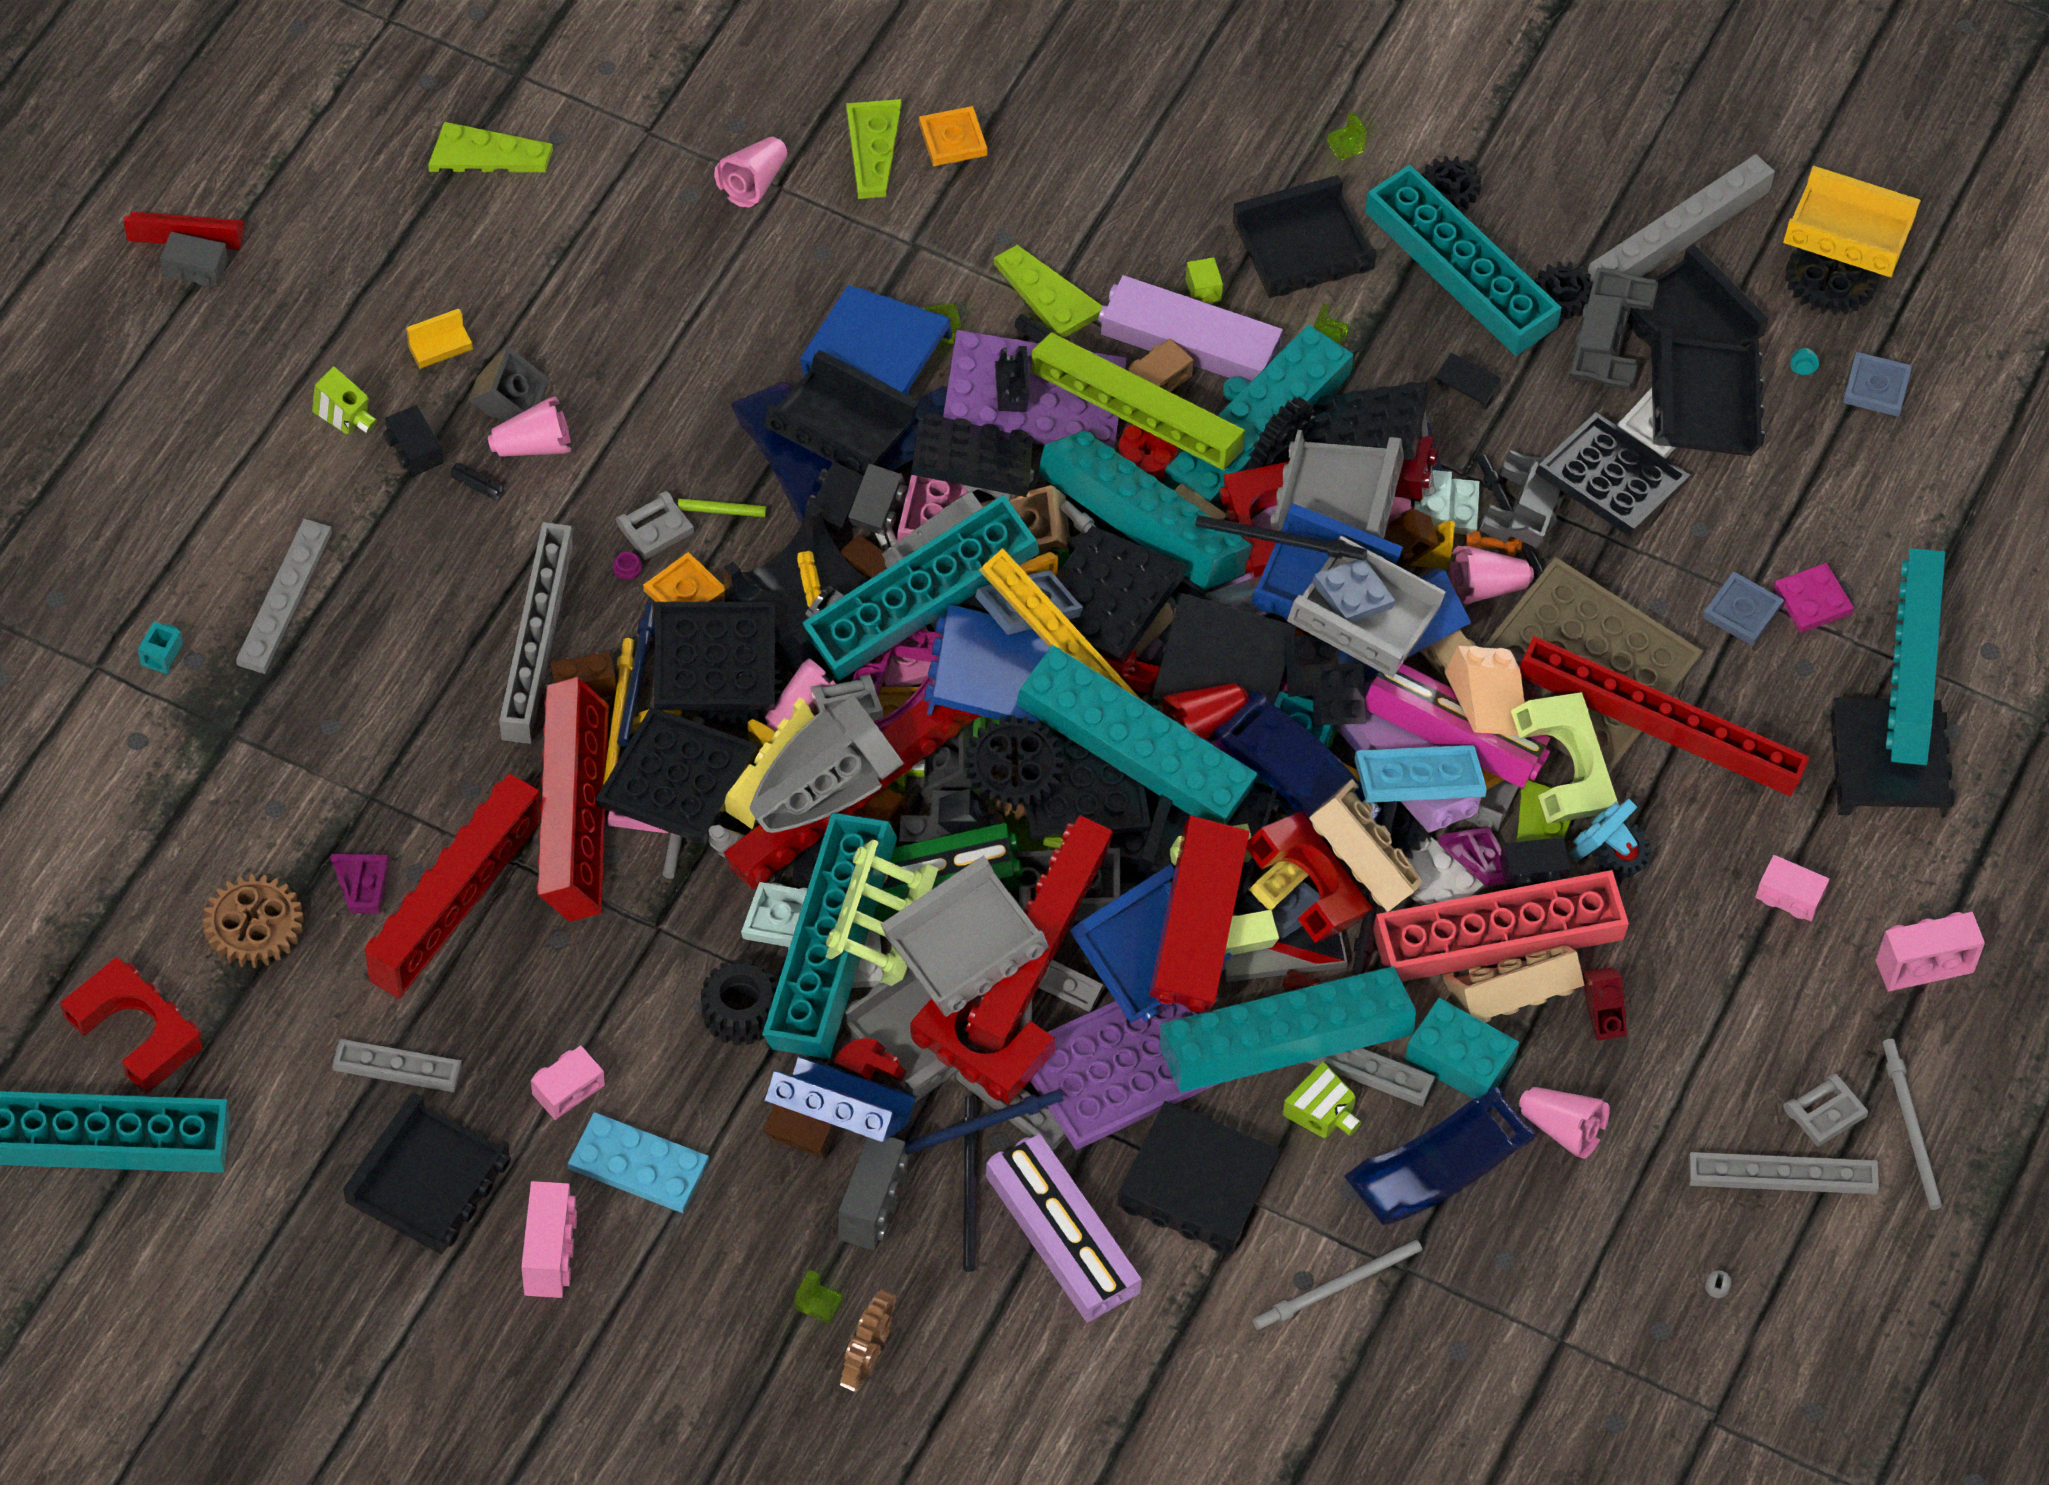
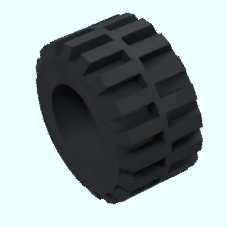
M733 960L732 965H728L725 962L721 964L720 970L714 968L710 972V978H705L703 982L704 988H701V1010L706 1029L710 1028V1034L714 1037L720 1035L721 1041L726 1044L729 1040L733 1041V1045L740 1046L742 1041H746V1044L749 1045L753 1044V1039L755 1038L759 1041L764 1038L762 1035L777 989V983L774 982L773 975L770 972L765 973V967L760 964L754 967L753 962L748 960L746 964H740V960ZM739 995L750 997L756 1001L753 1006L744 1010H735L724 1004L729 998Z

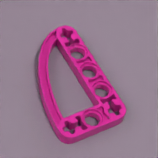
M918 630L879 655L883 659L880 663L868 662L857 669L853 681L859 680L860 676L870 674L871 679L876 681L874 687L877 696H879L892 655L926 662L935 661L936 656L931 655L935 637L939 638L940 633ZM916 640L919 642V645L908 647L904 642ZM926 677L916 692L902 706L889 715L874 721L880 731L924 699L927 684H932L931 678Z

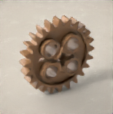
M250 874L249 882H244L241 876H238L237 885L234 886L231 882L227 881L226 891L219 888L216 889L218 899L209 897L210 907L204 908L206 918L202 919L205 938L209 940L211 950L217 948L219 958L227 954L229 964L237 958L239 959L240 967H243L247 960L251 961L253 968H256L258 960H262L268 966L269 957L273 956L279 961L281 960L279 953L281 950L289 954L291 952L289 943L298 944L296 934H302L301 923H304L303 913H301V902H297L295 892H289L287 884L279 888L277 878L271 883H267L266 875H263L260 881H255L254 875ZM245 901H252L249 905L242 904ZM272 913H280L274 917L269 916ZM230 925H237L234 929H227ZM257 937H265L263 940L260 941L254 940Z
M881 1289L874 1296L869 1307L865 1308L855 1329L856 1336L852 1335L844 1356L846 1361L841 1374L840 1386L856 1392L863 1385L865 1377L872 1373L882 1352L880 1351V1346H885L892 1327V1322L890 1321L892 1320L891 1316L896 1303V1296Z

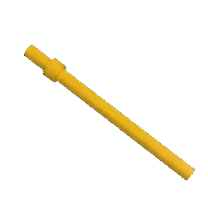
M632 638L623 639L621 656L617 658L616 671L618 672L603 785L619 761L621 746L617 744L634 662L633 651L635 641Z

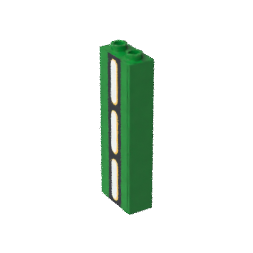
M1007 823L895 847L890 861L911 872L917 871L926 864L939 868L932 889L983 855L990 863L994 874L1008 892L1019 890V878L1023 877L1022 864L1020 859L1016 860L1015 852L1020 851L1018 836L1016 833H1011ZM886 874L882 890L904 900L908 897L910 888L908 883ZM878 902L873 918L880 921L887 920L899 911Z

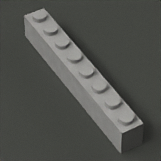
M1757 154L1753 155L1590 263L1588 273L1591 274L1590 282L1594 281L1597 267L1614 269L1642 278L1768 194L1771 190L1775 171Z
M542 522L499 720L501 740L531 744L573 548L572 526Z

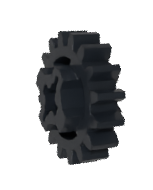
M1444 156L1443 162L1433 159V166L1427 164L1425 173H1422V176L1457 209L1459 206L1468 209L1469 203H1476L1477 195H1480L1482 177L1481 175H1476L1477 167L1469 168L1468 160L1460 163L1458 156L1453 161H1450L1447 156Z
M1559 261L1556 268L1548 264L1546 272L1540 270L1538 278H1535L1534 282L1562 307L1560 314H1565L1566 318L1570 319L1571 313L1574 312L1579 317L1585 304L1589 301L1593 282H1590L1591 274L1583 275L1582 266L1573 269L1572 262H1569L1567 267H1563V264Z

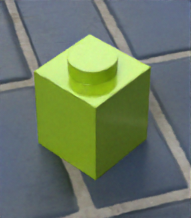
M1215 258L1187 262L1185 280L1191 298L1207 304L1221 301L1223 283Z

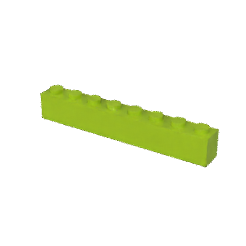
M1052 332L1032 350L1031 373L1222 470H1225L1243 451L1244 429Z

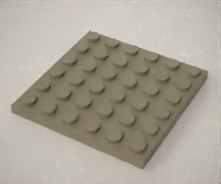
M1557 557L1551 561L1483 646V648L1511 650L1518 666H1520L1532 637L1536 636L1670 696L1695 666L1703 653L1702 650ZM1521 678L1522 686L1527 687L1531 691V700L1561 696ZM1523 687L1524 696L1529 695L1528 698H1524V701L1527 702L1530 699V692ZM1587 707L1608 774L1610 775L1643 732ZM1546 735L1551 738L1549 744L1572 758L1570 752L1561 741L1553 736Z

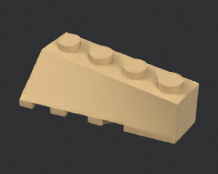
M1351 779L1324 802L1309 819L1312 821L1315 831L1319 835L1324 836L1332 845L1335 855L1344 860L1352 869V874L1356 880L1364 883L1370 890L1373 900L1389 912L1411 895L1422 883V880L1401 849H1393L1391 846V834L1385 826L1376 824L1371 815L1374 809L1369 803H1366V800L1361 802L1355 793L1358 786Z
M1565 944L1528 953L1524 961L1515 958L1500 960L1497 965L1498 967L1492 969H1481V966L1468 968V975L1456 978L1453 972L1444 974L1443 980L1457 1008L1487 1023L1493 1016L1514 1014L1519 1011L1520 1007L1529 1004L1540 1005L1545 1003L1549 997L1570 995L1575 992L1576 988L1585 986L1577 951Z

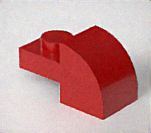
M1132 650L1124 663L1100 654L1131 689L1149 694L1152 692L1159 670L1158 666L1137 661L1136 651Z
M861 1038L850 1042L839 1052L834 1061L841 1069L867 1079H871L874 1071H877L902 1082L907 1072L899 1064V1058L884 1052L886 1048L877 1040L870 1038Z

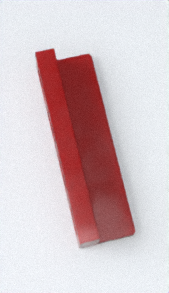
M130 211V216L124 217L127 241L166 244L170 232L225 243L226 249L240 250L244 232V222L242 220Z

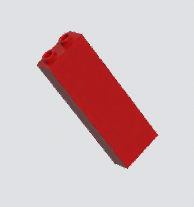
M1190 816L1185 823L1149 996L1156 998L1158 1002L1167 1005L1174 1003L1185 1005L1188 1010L1193 1012L1209 1011L1215 1003L1250 831L1195 816Z

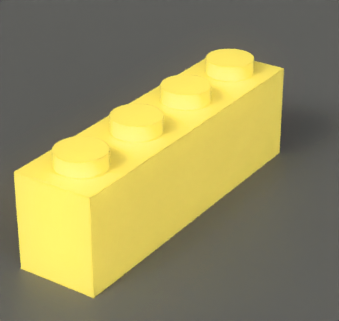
M800 697L793 705L792 718L790 720L783 718L777 726L778 730L772 738V744L766 742L760 749L754 761L756 766L754 767L749 764L726 795L725 811L752 830L758 821L751 813L750 805L763 776L784 746L815 717L806 702Z

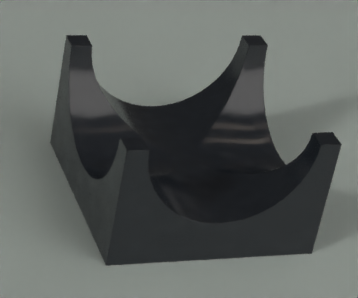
M815 503L805 509L803 522L791 542L770 562L749 572H741V569L733 561L724 567L725 602H775V657L793 675H795L799 667L807 659H811L821 668L827 664L803 626V622L809 619L805 613L810 607L807 605L806 593L804 592L801 579V570L797 561L798 553L805 551L813 553L821 591L826 590L829 585H833L846 595L870 580L859 573L838 550L827 531L822 510Z

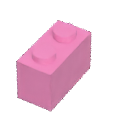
M1773 855L1760 881L1756 898L1762 900L1768 906L1778 907L1790 912L1796 918L1812 922L1826 893L1830 879Z
M581 1045L573 1051L568 1050L563 1053L556 1063L549 1068L544 1067L540 1069L531 1079L532 1095L554 1120L605 1086L604 1071Z

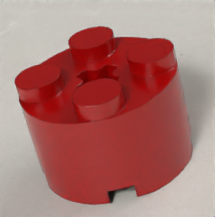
M1130 425L1126 427L1119 440L1118 454L1134 462L1137 467L1153 475L1159 482L1164 484L1165 468L1176 458L1177 447L1135 425Z

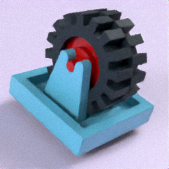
M1627 799L1620 805L1617 802L1613 803L1606 811L1603 810L1591 822L1593 825L1588 830L1585 829L1573 840L1576 846L1568 854L1578 862L1592 852V857L1598 856L1599 858L1594 862L1595 865H1603L1601 872L1612 870L1615 878L1618 876V880H1623L1626 877L1633 876L1645 867L1644 865L1650 860L1647 856L1651 854L1652 848H1646L1651 843L1649 839L1644 840L1642 838L1646 834L1645 831L1642 830L1638 833L1636 831L1639 827L1634 823L1629 827L1630 821H1625L1637 808L1630 799Z

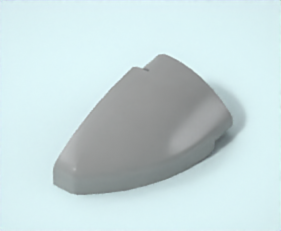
M854 695L831 710L834 714L833 717L827 710H822L813 717L784 746L763 776L751 802L750 811L765 831L774 833L793 829L828 817L831 813H837L879 790L882 787L879 779L883 780L904 764Z

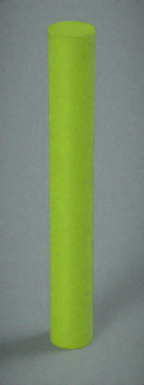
M690 499L678 500V508L682 511L766 517V506Z

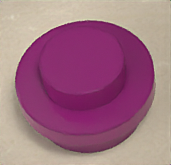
M622 552L613 562V572L622 580L635 579L642 572V562L636 554Z

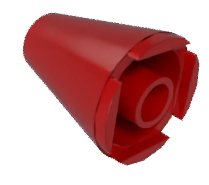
M1236 683L1169 694L1163 697L1165 700L1162 701L1161 706L1164 715L1206 741L1246 711L1249 697L1244 687H1239Z

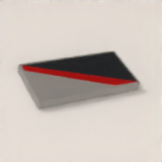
M1301 926L1284 938L1279 936L1278 941L1272 948L1232 955V957L1223 962V965L1225 966L1226 982L1347 968L1348 962L1341 932L1315 943L1304 927Z

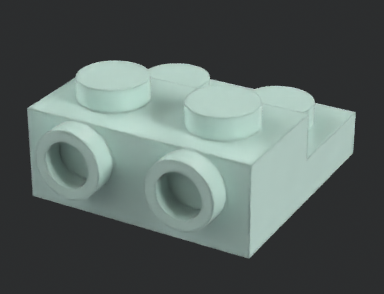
M1433 470L1435 494L1424 495L1423 500L1415 501L1414 509L1431 516L1434 527L1452 520L1455 522L1454 534L1467 535V533L1477 531L1480 481L1451 479L1452 472Z
M759 882L741 931L743 939L790 947L808 888L797 889L785 887L779 883Z

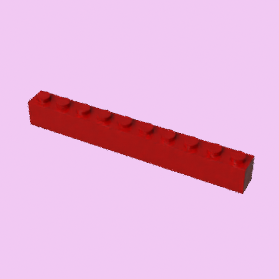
M1536 636L1532 637L1519 666L1521 678L1558 695L1582 692L1588 708L1790 797L1800 782L1809 757Z
M924 699L881 731L904 764L883 780L879 779V782L882 784L879 790L836 814L851 815L856 810L862 808L871 798L884 791L893 781L907 773L919 761L932 754L936 748L949 738L955 736L962 728L981 715L935 704L932 714L927 715L928 702L924 701ZM830 816L797 828L774 833L767 832L761 825H758L723 853L731 870L753 890L758 886L759 882H766L771 875L784 865L789 864L797 855L814 845L818 839L825 835Z

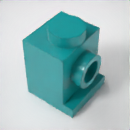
M153 622L138 648L141 665L168 675L170 666L183 645L181 631L170 624L163 625Z

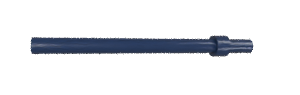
M652 601L646 603L643 618L639 620L637 633L639 634L617 739V744L622 747H626L630 741L650 639L655 635L656 603Z
M1058 1089L1038 1097L1034 1094L1023 1098V1102L905 1142V1154L909 1155L1027 1113L1029 1116L1041 1112V1108L1064 1101L1061 1091Z

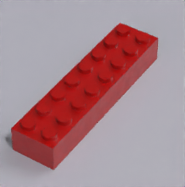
M579 677L547 685L546 699L544 701L546 716L543 726L545 740L542 752L544 763L543 776L541 777L539 881L536 885L538 896L569 922L598 915L602 911L605 809L598 807L595 799L604 786L609 705Z
M510 773L502 782L498 781L495 784L488 800L485 803L479 804L467 826L463 825L458 830L455 841L449 848L445 847L441 851L431 870L427 869L423 873L416 889L406 894L400 909L395 915L391 914L386 919L383 930L378 936H374L368 941L365 947L369 981L398 999L404 995L540 825L541 812L538 789Z
M1079 815L1075 824H1068L1062 836L1063 842L1060 849L1056 848L1051 856L1047 874H1042L1035 888L1037 892L1033 901L1029 899L1023 910L1037 930L1043 932L1049 948L1039 958L1030 960L1018 968L1017 972L1012 976L1003 978L994 984L987 993L982 995L979 1005L974 1004L967 1018L969 1022L965 1029L966 1032H969L967 1044L986 1053L998 1052L1008 1046L1108 853L1112 830Z

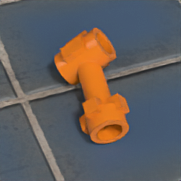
M1473 531L1466 535V546L1478 549H1501L1503 555L1511 557L1515 556L1522 547V541L1512 536L1505 543L1494 537H1481L1480 531Z

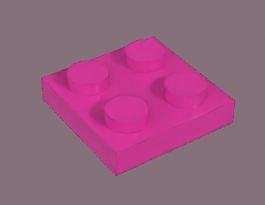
M1827 563L1777 580L1774 583L1773 588L1780 598L1784 599L1783 605L1800 633L1853 614V605Z

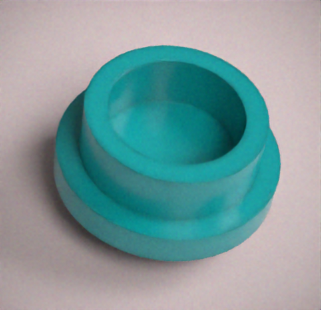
M1801 348L1791 357L1790 367L1796 374L1810 375L1818 369L1819 358L1811 349Z
M1239 376L1227 379L1223 385L1224 396L1229 402H1232L1250 382Z

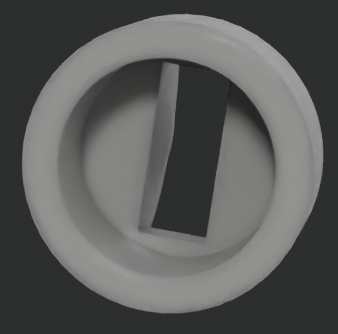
M1715 1270L1711 1272L1705 1282L1707 1293L1714 1298L1725 1297L1731 1288V1278L1724 1271ZM1718 1278L1723 1280L1721 1289L1715 1287Z

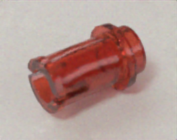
M1289 969L1287 972L1289 977H1284L1282 986L1294 991L1322 983H1320L1318 978L1313 980L1295 972L1293 969Z

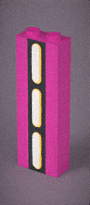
M1404 664L1401 665L1393 678L1379 672L1365 698V710L1439 747L1474 745L1481 768L1522 789L1529 779L1535 781L1541 767L1544 766L1551 752L1546 749L1551 739L1546 735L1519 738V735L1473 732L1452 688Z

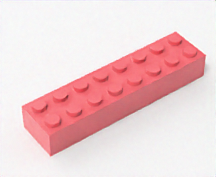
M1610 870L1376 914L1373 933L1383 968L1394 966L1401 982L1467 970L1476 966L1483 967L1499 964L1500 960L1508 958L1525 959L1528 953L1565 944L1572 949H1579L1621 941L1625 938L1629 923L1613 871Z

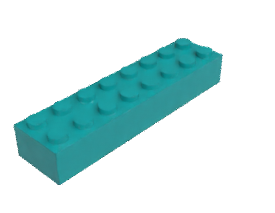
M1410 164L1367 192L1365 213L1515 356L1558 328L1562 307Z
M1308 324L1218 415V417L1245 430L1243 451L1225 470H1222L1183 450L1165 468L1164 485L1175 490L1182 483L1220 509L1223 504L1220 499L1219 488L1223 487L1224 475L1245 471L1248 468L1247 462L1251 458L1249 454L1255 449L1253 444L1259 440V433L1264 432L1265 424L1269 422L1272 415H1277L1280 407H1285L1287 401H1292L1294 397L1297 399L1301 397L1314 406L1320 397L1331 395L1351 375L1354 354Z
M1083 430L1044 445L1038 470L1039 476L1140 546L1185 564L1188 569L1185 577L1202 589L1208 590L1245 574V563L1249 559L1252 544L1244 540L1240 535L1196 527L1195 521L1198 515L1211 516L1200 510L1197 505L1178 495L1175 490L1159 482L1153 475L1137 467L1134 462L1115 452L1112 447L1096 439L1090 432Z
M1003 494L803 622V626L837 680L840 681L937 619L939 614H945L948 604L957 606L975 595L979 587L990 585L991 583L979 569L1002 548L1020 566L1040 553L1037 541Z
M1910 548L1908 560H1902L1901 577L1906 578V581L1900 580L1899 599H1904V602L1898 601L1897 620H1902V623H1896L1895 641L1901 643L1895 644L1893 662L1899 663V666L1893 665L1891 683L1892 685H1897V688L1891 687L1889 705L1890 707H1895V710L1889 709L1888 729H1893V732L1887 731L1886 749L1892 750L1891 762L1927 765L1945 551Z
M1053 644L1019 690L1016 701L1017 706L1159 796L1163 794L1172 800V804L1191 816L1227 825L1253 787L1257 776L1255 771Z
M831 813L762 1034L772 1050L830 1059L861 957L843 950V953L835 958L828 959L826 954L829 947L826 946V941L831 930L836 927L856 864L853 863V858L857 849L874 839L878 841L874 855L886 861H891L897 836L889 821ZM870 867L865 883L882 890L886 874ZM861 894L857 911L874 917L878 902ZM852 922L848 939L865 946L869 929Z
M1394 966L1160 1023L1159 1048L1179 1092L1182 1093L1414 1035L1416 1009Z
M0 1091V1165L224 1173L231 1118L227 1099Z

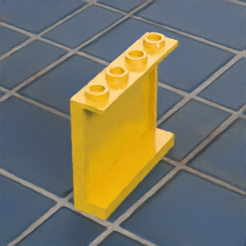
M1813 166L1794 216L1789 220L1783 243L1892 277L1914 223L1920 199Z

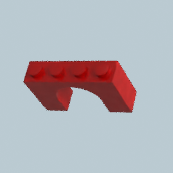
M1289 462L1225 474L1223 487L1219 488L1222 504H1227L1229 509L1227 510L1228 521L1254 526L1251 519L1255 514L1265 508L1278 506L1277 490L1279 487H1283V468ZM1241 536L1252 544L1249 559L1245 563V574L1250 573L1253 584H1258L1276 543Z
M1302 811L1262 827L1248 840L1246 849L1261 869L1280 861H1286L1303 869L1314 881L1319 891L1320 900L1316 901L1297 919L1315 943L1355 926L1373 910L1367 899Z
M115 957L60 1002L64 1018L83 1036H86L110 1015L122 1010H139L147 1013L155 1020L156 1026L149 1039L122 1060L125 1076L145 1095L202 1049L200 1038L202 1033L198 1026L191 1020L188 1022L184 1020L173 1002L168 1001L166 1003L160 997L158 989L151 982L145 983L131 963L125 964L118 957Z
M981 995L967 1002L960 1011L951 1013L947 1017L943 1015L934 1001L930 999L910 1022L913 1042L922 1049L928 1048L944 1065L954 1066L970 1083L976 1082L984 1087L987 1094L997 1101L1001 1099L1009 1105L1055 1052V1037L1031 1021L1026 1024L1004 1049L988 1054L971 1051L959 1041L956 1034L960 1025L969 1016L974 1004H979Z

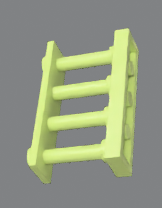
M873 839L864 846H860L854 855L853 863L856 864L836 927L831 930L826 941V946L829 947L826 958L833 959L845 950L881 966V970L884 971L881 982L893 986L903 980L907 965L892 946L890 953L885 955L848 939L852 922L885 936L880 925L883 923L882 921L857 911L861 894L901 911L932 890L939 868L926 864L913 872L875 856L878 841ZM870 867L908 883L910 888L908 897L903 900L865 883Z

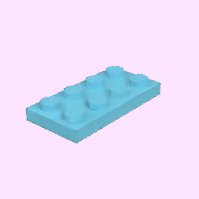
M1474 745L1359 750L1355 754V763L1366 803L1485 797L1487 788Z
M594 1112L568 1162V1169L684 1213L709 1163V1156Z

